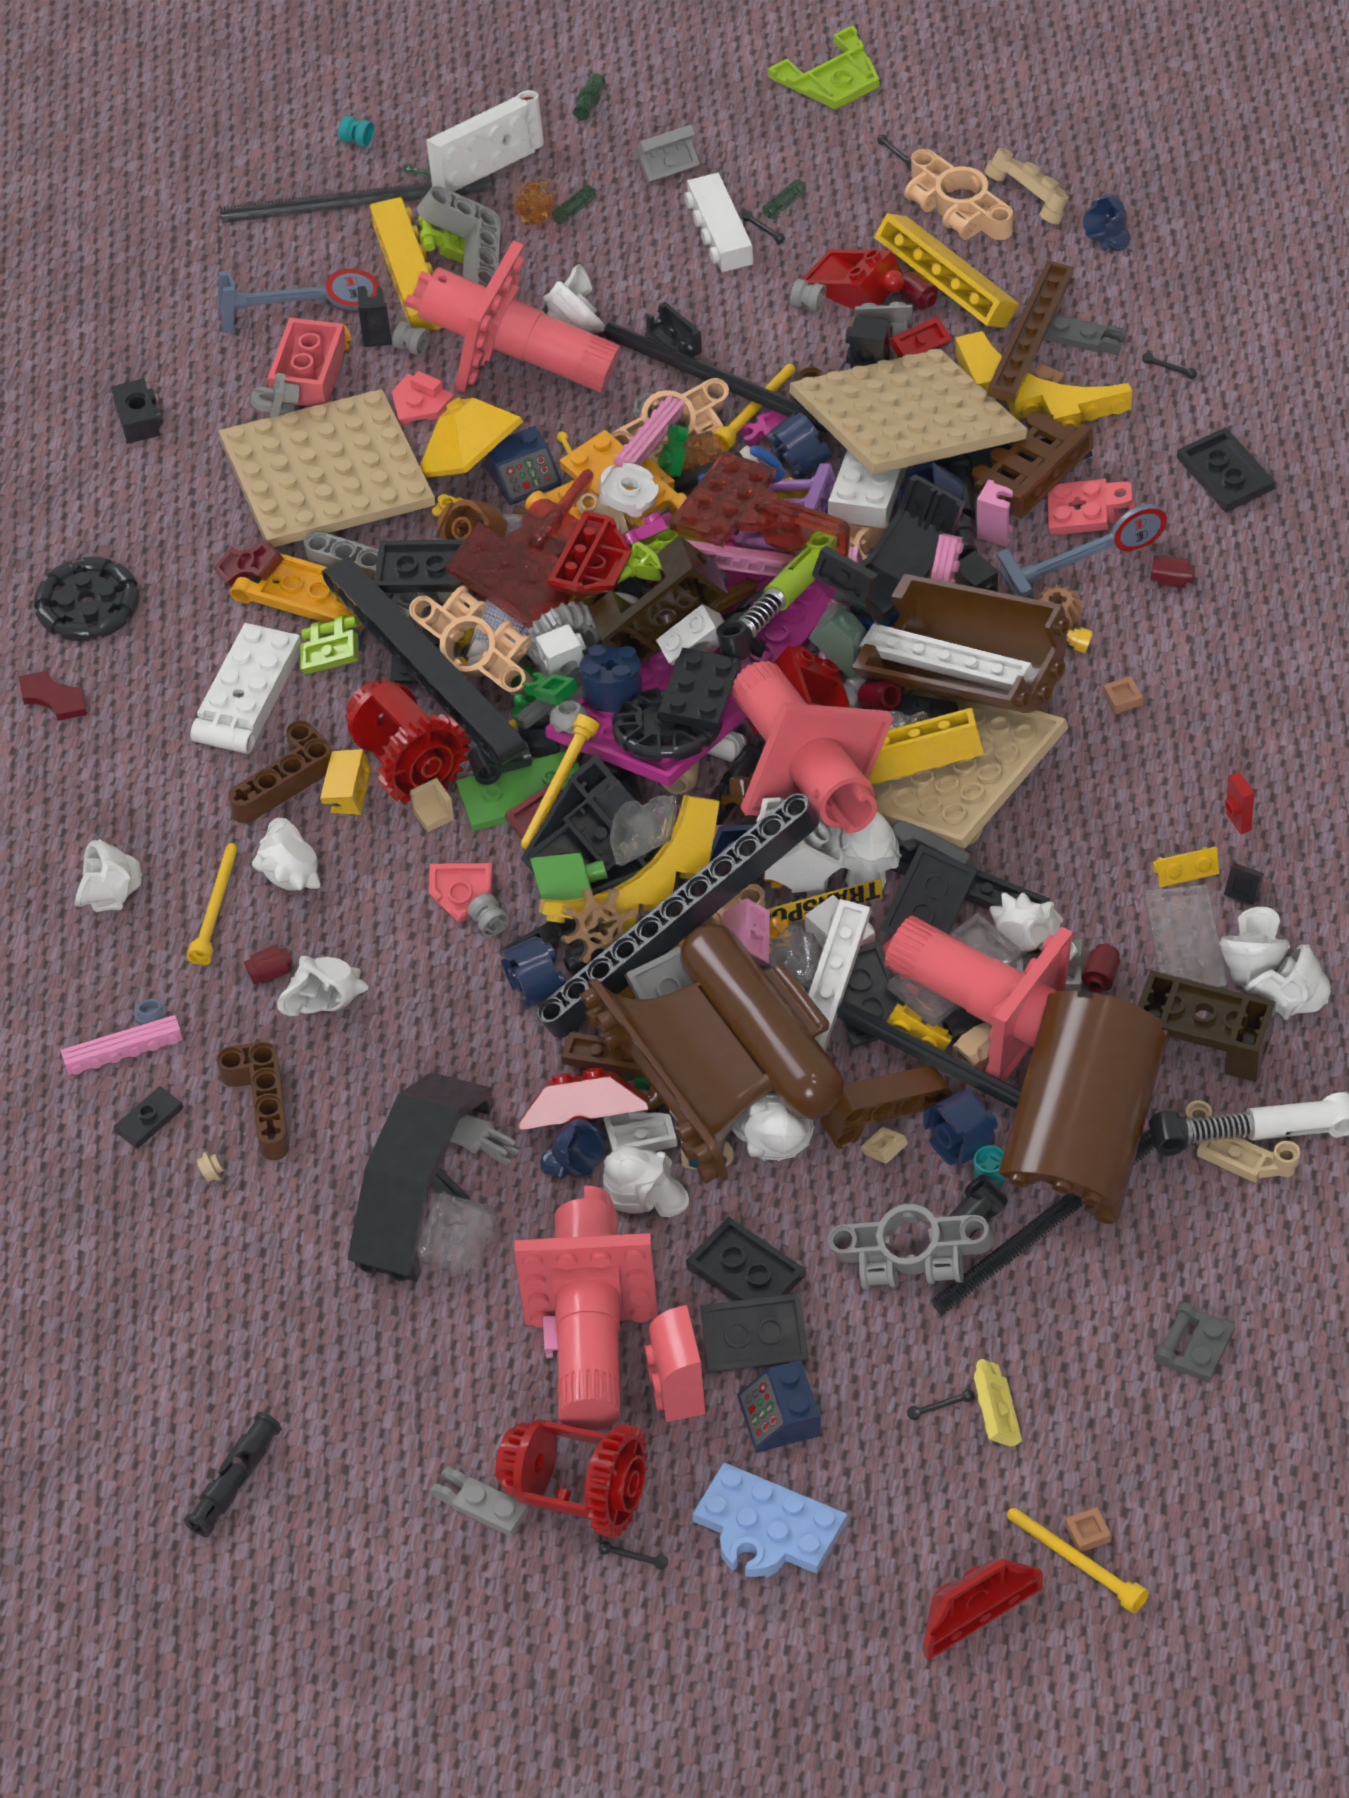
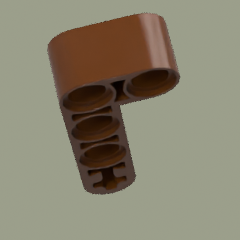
M298 720L289 724L286 729L289 753L230 790L228 798L234 820L239 823L252 822L326 776L331 756L330 744L310 723Z
M256 1042L229 1046L222 1049L216 1059L221 1081L230 1087L251 1085L256 1134L261 1154L268 1160L282 1159L289 1151V1140L281 1069L275 1046L269 1042ZM270 1134H275V1139H270Z
M931 1065L844 1084L839 1105L828 1115L821 1117L820 1123L835 1147L842 1149V1145L851 1141L854 1144L859 1140L865 1124L925 1111L929 1107L950 1097L952 1092L937 1068Z

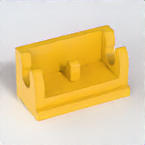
M363 749L331 752L320 799L323 804H339L341 806L331 807L330 813L361 815L372 770Z

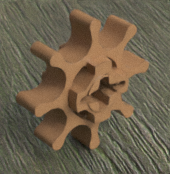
M584 888L581 890V894L585 898L586 905L581 912L576 913L571 908L566 907L562 909L563 915L574 918L576 928L573 933L563 935L561 941L569 944L575 939L582 940L584 952L579 957V960L583 963L590 962L591 954L594 950L601 948L604 951L625 934L622 928L624 921L630 917H636L638 914L634 909H628L624 913H618L615 910L614 902L619 896L618 890L610 889L607 899L603 903L598 904L593 899L592 890ZM603 909L608 911L609 914L606 915L603 912ZM597 920L608 922L600 927L601 932L591 930L598 925ZM590 938H594L596 943L592 942Z

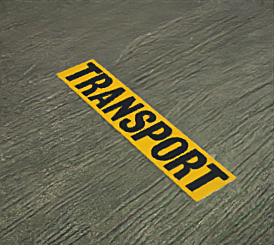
M878 878L767 910L770 911V918L779 916L780 920L786 919L789 924L805 919V914L832 895L838 900L842 899L857 904L883 898L882 880Z

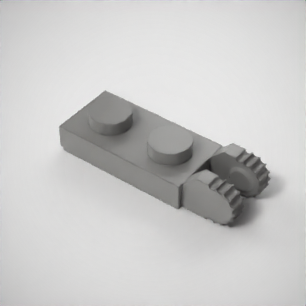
M445 1467L441 1476L448 1483L461 1488L459 1493L456 1495L450 1488L440 1484H434L430 1491L433 1497L451 1505L454 1510L510 1537L513 1536L529 1511L528 1505L521 1504L517 1499L471 1477L467 1478L462 1472L450 1467Z

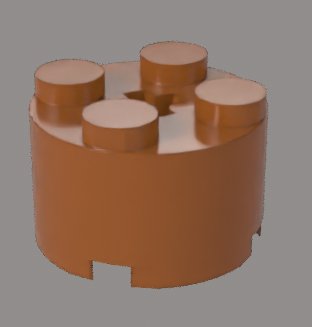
M461 499L448 504L440 513L437 521V532H440L441 540L467 539L468 552L499 550L507 530V521L496 507L487 502Z

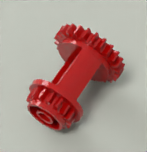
M383 679L382 682L374 680L361 686L350 698L347 704V714H345V718L348 720L346 726L348 727L349 735L357 746L371 751L383 764L377 768V771L381 774L378 780L383 784L381 787L395 801L400 800L406 805L411 801L410 791L435 778L439 780L447 791V783L449 781L456 782L455 780H457L454 774L464 771L460 763L468 761L464 753L470 750V747L466 744L469 741V738L465 735L466 731L451 716L447 718L443 713L439 717L431 713L428 717L417 705L415 696L406 686L393 681L389 683L386 679Z
M537 1419L532 1423L521 1421L519 1426L515 1425L514 1428H510L502 1438L496 1458V1478L501 1487L505 1489V1494L515 1496L519 1503L592 1520L590 1527L594 1528V1533L616 1538V1536L622 1535V1530H627L628 1522L633 1521V1511L638 1510V1502L643 1496L642 1491L646 1483L645 1473L648 1470V1467L645 1466V1461L648 1458V1454L644 1453L647 1447V1442H644L645 1434L641 1433V1428L622 1423L614 1425V1429L609 1430L607 1434ZM557 1436L597 1444L585 1481V1505L569 1502L571 1491L564 1488H558L555 1498L543 1496L554 1471L557 1454Z

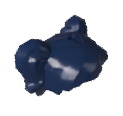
M1102 195L1092 202L1093 207L1084 215L1083 227L1086 230L1085 234L1088 238L1101 242V250L1106 251L1107 247L1114 251L1124 250L1130 242V234L1126 229L1127 215L1124 204L1115 195Z
M574 1119L557 1132L552 1148L542 1154L540 1161L541 1171L545 1175H557L558 1179H563L567 1173L576 1176L590 1174L605 1156L606 1147L603 1139L608 1135L604 1130H599L596 1123L591 1119Z

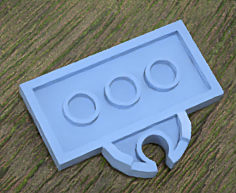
M724 1462L693 1512V1522L721 1533V1558L731 1570L734 1571L738 1566L737 1557L741 1553L750 1552L756 1557L747 1562L745 1576H765L767 1578L777 1573L785 1561L817 1574L846 1524L847 1514Z

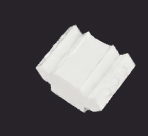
M781 797L763 798L757 823L782 803L784 799ZM819 816L820 822L818 827L765 871V879H772L792 889V893L807 892V898L826 893L829 877L842 868L844 856L839 841L841 828L828 826Z

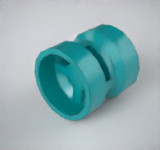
M345 115L341 120L338 130L339 140L346 143L353 141L357 146L367 148L374 136V123L364 119L358 121L356 117Z
M987 1145L976 1151L974 1154V1179L986 1174L997 1187L1003 1185L1006 1177L998 1174L1004 1151L1001 1148Z

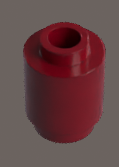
M906 271L902 274L904 285L899 294L920 310L930 308L936 303L938 299L937 286L917 272Z
M1164 555L1161 558L1154 557L1151 581H1156L1158 585L1185 589L1187 583L1193 584L1195 566L1190 565V559Z
M867 681L860 686L857 698L862 709L891 711L900 703L901 692L898 686L889 681Z
M278 944L252 954L249 960L244 961L253 985L259 982L264 984L290 973L288 966L293 964L286 947L280 949Z
M1099 944L1090 952L1082 974V981L1089 990L1103 992L1112 988L1121 963L1120 953L1115 947L1108 944Z

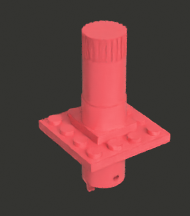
M514 240L487 287L438 267L433 275L422 271L412 296L408 294L405 299L404 305L418 311L419 318L465 337L454 390L465 393L469 384L472 386L476 384L480 375V365L486 366L496 350L520 361L536 365L599 393L604 392L620 356V345L516 300L519 290L518 285L521 276L517 275V273L519 274L525 258L521 256L524 245Z
M760 661L758 663L754 662L752 665L749 664L745 669L743 668L742 672L738 673L737 678L734 679L732 695L736 703L766 741L740 807L745 815L759 816L763 798L781 797L785 800L793 794H803L828 826L843 828L847 834L856 833L867 827L877 812L874 789L868 779L893 721V716L890 712L808 705L775 663Z
M911 915L908 919H905L894 934L887 949L884 964L893 971L966 1009L971 1015L992 1025L993 1027L989 1033L991 1045L987 1051L989 1063L985 1072L1006 1082L1031 1047L1034 1048L1048 994L1065 991L1073 932L1061 926L1055 936L1050 935L1046 939L1040 956L1037 959L1032 958L1024 972H1021Z
M584 1186L583 1199L566 1202L556 1210L554 1215L555 1238L514 1240V1253L525 1326L532 1325L543 1328V1317L555 1316L558 1350V1418L565 1425L601 1431L604 1428L607 1429L615 1425V1422H618L620 1418V1321L633 1320L643 1323L650 1319H655L658 1316V1304L650 1233L618 1235V1214L609 1193L599 1187Z

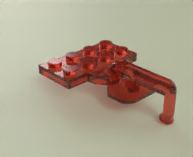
M725 451L722 452L669 521L670 530L722 548L736 530L745 532L760 531L768 546L786 552L801 550L817 530L835 536L836 551L849 558L850 527L845 520L778 498L769 489V486L776 478V468Z
M590 469L582 471L558 504L548 499L535 501L522 518L523 528L510 532L505 538L479 522L447 563L444 570L527 628H532V622L539 620L541 613L546 614L550 611L551 607L555 609L559 607L560 603L567 605L574 595L554 590L547 584V580L557 563V555H560L579 521L569 512L583 494L590 493L589 490L594 478L593 472Z

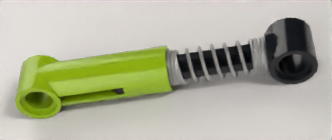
M822 530L807 536L805 539L806 547L765 587L762 597L740 619L723 622L717 627L716 634L721 655L740 658L741 661L750 656V644L757 633L761 631V628H764L779 611L787 609L815 581L812 573L820 550L828 546L837 551L835 536L832 532Z

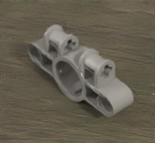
M903 1204L888 1211L880 1222L836 1226L828 1235V1244L839 1260L847 1263H859L862 1289H869L873 1285L889 1284L891 1288L897 1287L898 1271L905 1274L926 1272L929 1285H934L936 1281L955 1280L957 1283H962L964 1278L963 1255L987 1252L993 1246L995 1238L986 1220L979 1215L935 1218L929 1210L920 1205ZM919 1221H924L932 1226V1228L928 1229L930 1244L920 1255L912 1254L905 1258H900L890 1252V1247H893L894 1243L892 1234L903 1223L917 1224ZM974 1230H984L982 1237L979 1239H969ZM853 1239L852 1244L848 1248L839 1249V1245L843 1240Z

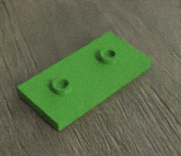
M566 751L533 759L531 766L502 773L496 782L489 785L479 784L474 775L455 780L472 832L507 823L508 821L505 819L506 812L551 783ZM575 760L561 788L562 790L565 788L571 775L579 769L577 760Z

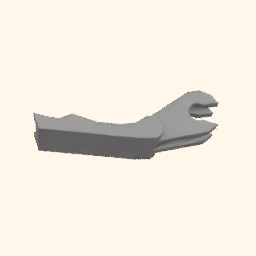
M467 1114L459 1120L450 1142L467 1148L472 1153H476L480 1148L490 1157L505 1165H508L512 1160L501 1155L506 1156L507 1153L516 1155L519 1152L518 1149L509 1146L514 1145L516 1142L510 1137L494 1130L495 1128L490 1122Z

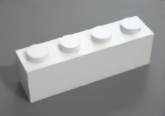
M719 172L687 180L688 192L684 193L685 203L688 209L693 208L692 215L695 226H701L702 241L704 245L710 246L709 254L712 263H717L721 272L752 265L753 248Z

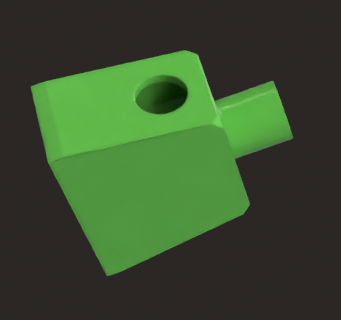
M582 853L530 859L541 899L570 900L584 898L581 894L582 889L592 890L590 883L608 878L603 860L585 865Z

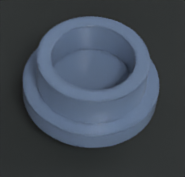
M156 999L144 1000L136 1007L135 1019L139 1025L160 1020L167 1016L166 1008Z

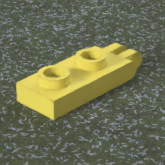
M984 1359L978 1360L974 1380L988 1438L1010 1447L1016 1446L1022 1442L1008 1381L1001 1375L998 1364Z

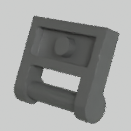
M1181 1302L1175 1311L1176 1319L1163 1346L1157 1349L1153 1359L1157 1364L1210 1383L1235 1331V1324L1198 1311L1189 1303ZM1188 1323L1195 1324L1197 1328L1183 1357L1175 1355L1174 1352Z

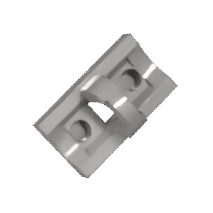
M276 373L273 388H255L251 393L250 402L255 409L268 412L269 417H278V415L294 411V404H297L299 398V385L285 383V374ZM260 398H270V399H269V401H265V400H262V399H260Z

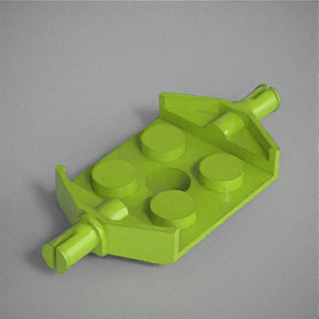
M721 515L708 523L704 520L697 521L681 517L674 520L675 523L667 529L629 545L631 557L617 584L631 576L662 581L660 573L662 566L656 554L678 535L685 540L712 543L711 536L718 530L727 527L726 520Z

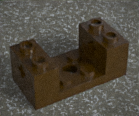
M680 535L656 553L666 578L637 602L631 605L610 590L589 607L601 641L609 647L630 646L635 648L636 655L640 659V665L661 649L656 641L661 635L703 604L712 609L729 595L716 562ZM669 611L666 615L660 614L661 612Z
M1150 970L1138 1007L1150 1012L1163 1022L1162 1030H1168L1169 1033L1167 1043L1169 1037L1226 1051L1225 1074L1256 1082L1273 1034L1276 1001ZM1199 1011H1208L1212 1014V1016L1207 1019L1199 1018L1196 1015V1013Z

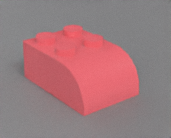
M289 318L267 377L269 388H273L276 373L285 374V383L299 385V398L297 404L294 405L312 407L328 403L343 361L345 349L344 324Z
M687 1305L672 1308L661 1313L651 1322L649 1326L650 1345L644 1346L648 1377L654 1389L653 1397L656 1411H663L666 1422L705 1415L701 1361Z

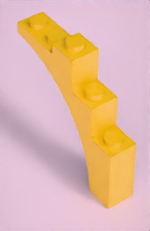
M983 331L955 337V356L960 367L973 378L976 385L979 384L987 391L1002 356L990 344ZM1028 373L1015 403L1006 402L1012 415L1017 420L1027 419V416L1031 413L1037 412L1045 415L1048 412L1053 415L1054 421L1066 427L1072 424L1078 428L1082 421H1094L1099 417L1122 414L1127 410H1131L1132 389L1129 383L1106 387L1063 385L1040 379Z
M690 795L683 796L678 818L668 839L654 858L633 877L613 888L619 891V896L614 902L615 910L618 913H624L628 909H634L638 913L639 904H643L642 910L652 911L673 894L676 871L680 872V878L691 879L709 864L719 801ZM609 890L593 895L594 901L598 904L603 903L607 899ZM585 898L570 900L541 899L539 912L545 914L548 921L564 923L565 918H574L563 915L562 909L565 907L571 908L574 912L578 913L585 908L586 901ZM603 909V912L606 915L609 914L608 911ZM637 916L630 917L624 921L622 926L624 933L636 924ZM597 920L599 923L598 932H601L600 927L608 922Z

